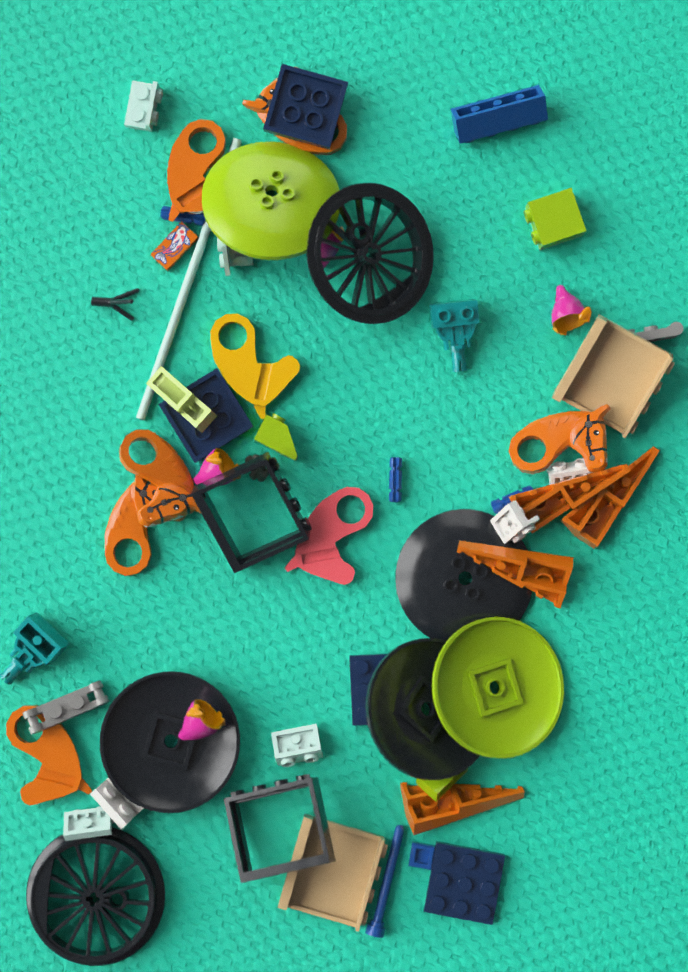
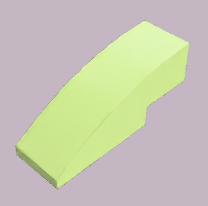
M162 366L146 383L201 433L217 417L211 409Z

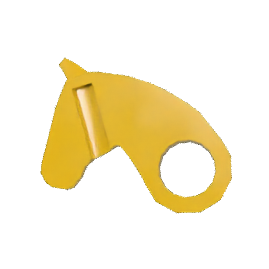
M225 314L215 321L210 331L214 361L227 383L236 393L254 405L257 414L262 420L266 417L265 406L276 399L300 371V364L297 359L290 355L272 364L257 363L255 329L251 322L240 314ZM231 323L243 326L247 332L245 344L236 350L224 348L219 340L221 330Z

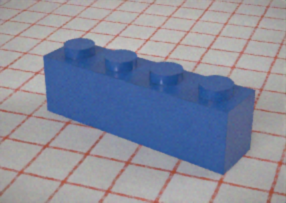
M539 85L451 109L454 133L460 144L470 143L479 138L492 137L501 132L514 131L523 126L536 125L548 120L545 94Z

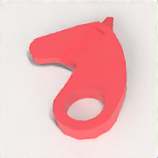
M345 487L322 500L308 517L312 528L309 540L297 545L295 556L285 567L287 572L299 567L310 574L338 584H349L354 578L355 570L350 564L343 561L335 543L341 538L367 526L373 517V503L369 495L360 488ZM355 496L363 502L365 513L359 522L348 524L338 517L336 509L338 502L343 497Z

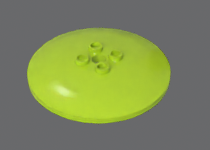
M256 142L230 151L213 165L203 184L202 209L205 220L212 232L231 249L257 259L283 260L307 253L308 235L313 219L324 202L339 191V187L330 169L312 153L287 143ZM273 190L276 191L278 194L276 196L267 195L266 192ZM339 210L330 218L335 224L338 221ZM326 226L323 234L325 239L333 231L329 226Z
M488 617L461 627L444 644L433 670L432 694L435 709L442 725L457 743L467 750L484 757L511 758L534 749L553 730L563 705L564 681L558 658L541 634L529 625L515 619ZM493 681L499 685V691L496 694L490 691V684Z

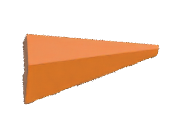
M654 446L629 465L630 472L577 506L562 518V523L576 538L593 549L598 547L660 450Z
M623 464L600 472H594L510 496L509 499L511 502L516 500L518 505L524 510L527 520L537 515L539 516L540 520L534 524L535 529L531 531V533H534L570 508H576L631 470L627 464Z
M459 540L457 548L459 554L461 552L474 558V562L477 564L483 563L492 568V572L521 588H528L535 592L536 596L540 599L544 597L553 602L555 607L561 608L573 569V557Z
M407 782L400 783L405 814L413 835L522 799L525 793L522 786H518L517 789L502 788V785H495L494 788H481L480 785L454 784L435 802L419 786L408 785Z

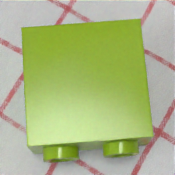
M572 188L530 201L525 207L526 210L523 211L526 222L530 223L533 229L531 232L532 240L535 245L538 244L539 250L581 237L586 232Z

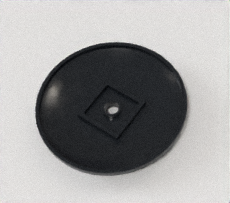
M471 509L443 512L426 520L417 527L403 545L395 573L398 599L412 624L429 638L448 641L456 631L473 621L488 617H506L519 621L525 613L531 599V590L513 584L492 572V568L483 563L479 565L474 562V558L463 552L460 554L457 552L459 540L527 550L522 540L517 543L513 541L506 544L503 543L490 521L494 517L493 515ZM464 571L469 572L472 577L468 585H462L459 582V575Z
M436 638L411 640L390 651L376 667L370 679L366 695L367 724L377 749L398 771L421 780H442L456 776L469 768L480 756L457 743L446 731L436 712L432 694L433 670L438 655L447 642ZM424 703H427L430 708L427 716L422 713V705Z
M183 672L154 673L128 685L110 705L100 732L101 759L112 784L132 803L147 810L161 813L188 811L211 800L230 779L235 770L240 752L239 725L227 699L209 682ZM202 699L209 703L216 712L220 711L222 713L225 725L221 726L213 735L189 741L181 740L178 737L183 727L187 710L194 700ZM169 734L175 735L178 739L177 745L173 748L165 744V737Z

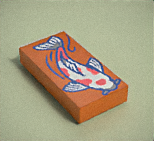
M181 221L150 255L163 268L169 271L198 240V236Z

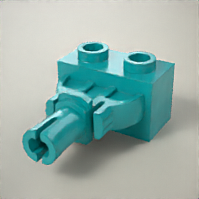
M470 299L429 304L431 327L433 329L436 328L437 335L443 341L444 350H449L448 341H450L452 371L459 372V360L460 370L467 371L464 339H466V347H471V337L475 332L476 324H479L477 300Z
M37 612L31 614L13 632L17 638L14 645L15 649L9 655L14 658L10 665L0 674V678L2 680L7 678L4 682L11 685L24 669L29 673L35 667L47 665L55 661L70 643Z

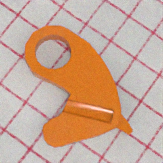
M25 705L12 712L6 723L8 739L14 747L28 753L42 763L36 778L21 788L22 801L27 805H35L64 797L77 790L89 795L92 789L82 778L77 750L64 726L60 723L43 730L41 737L37 741L27 742L18 735L17 723L23 716V712L38 707V705ZM43 713L37 715L41 722L46 721Z

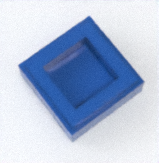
M412 841L408 866L431 870L435 845Z

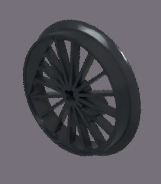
M359 183L337 191L324 202L315 215L310 227L307 241V263L311 278L318 292L335 311L348 319L360 323H386L409 312L418 303L427 289L434 260L432 239L422 214L406 196L385 185ZM362 199L374 201L369 226L365 223ZM351 200H355L358 223L354 224L344 204ZM382 204L392 212L373 238ZM337 210H339L347 226L345 232L330 219ZM397 216L405 228L377 245ZM326 226H329L351 247L323 238ZM355 228L359 229L360 239L355 237ZM408 232L412 248L381 251L382 247ZM323 243L353 253V255L322 258L321 244ZM413 252V266L409 267L382 258V255ZM354 258L351 262L326 276L322 262ZM380 263L408 271L411 274L401 282ZM355 264L336 292L329 280ZM378 270L396 286L388 291ZM358 272L352 302L349 303L341 295ZM365 275L368 303L357 307ZM372 275L382 293V295L376 299L374 295Z
M112 827V835L65 841L62 834L44 848L31 869L26 889L27 910L37 935L54 953L66 960L81 965H109L135 954L155 933L162 918L165 905L164 880L157 861L147 847L138 839L122 830ZM96 843L93 885L80 844ZM101 843L116 847L117 850L99 885H97ZM76 848L86 884L61 855L66 849ZM120 851L125 852L134 862L103 888L102 885ZM55 858L60 861L81 888L52 873ZM135 865L139 866L145 877V880L108 889ZM51 879L78 894L49 892ZM145 884L148 886L149 901L129 899L127 890ZM93 892L98 897L96 902L93 901L92 897H89ZM112 895H122L123 903L120 905L115 904L112 901ZM49 897L79 900L48 910ZM127 904L148 906L145 921L128 914L122 909ZM82 905L54 930L51 929L48 924V915ZM86 908L68 943L55 934ZM106 908L141 926L140 930L130 939ZM90 910L87 950H82L71 945ZM101 912L125 940L124 944L113 949L111 948ZM94 913L96 914L106 946L104 951H91Z

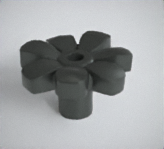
M255 454V455H253V456H250V455H249V456H247V457L245 458V462H247V461H249V460H251V459H254V458L258 457L259 455H258V454ZM265 465L252 470L249 476L253 480L257 478L258 481L263 482L269 476V472Z

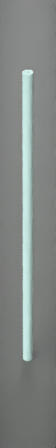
M233 138L229 152L239 148L242 141ZM206 220L200 232L150 378L161 366H164L211 232ZM148 385L136 418L144 421L155 392Z

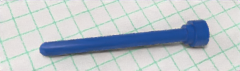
M402 825L395 827L374 918L371 919L370 923H367L365 933L373 937H384L385 927L382 921L404 834V827Z

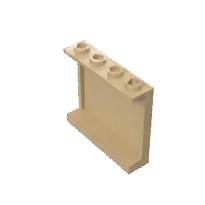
M599 314L556 387L552 398L558 402L563 400L581 411L593 412L599 407L608 404L611 409L603 417L605 424L621 432L622 437L626 438L628 433L633 434L639 422L636 420L640 413L644 415L649 408L651 402L648 400L652 393L656 395L662 386L660 380L664 373L668 375L675 364L672 361L673 354Z
M304 814L291 862L323 854L315 816ZM327 820L336 861L288 872L278 908L287 911L288 907L355 927V931L359 932L360 926H365L368 912L365 911L367 902L372 903L375 890L371 889L373 881H378L381 867L378 866L380 857H385L388 844H384L385 838L383 836Z

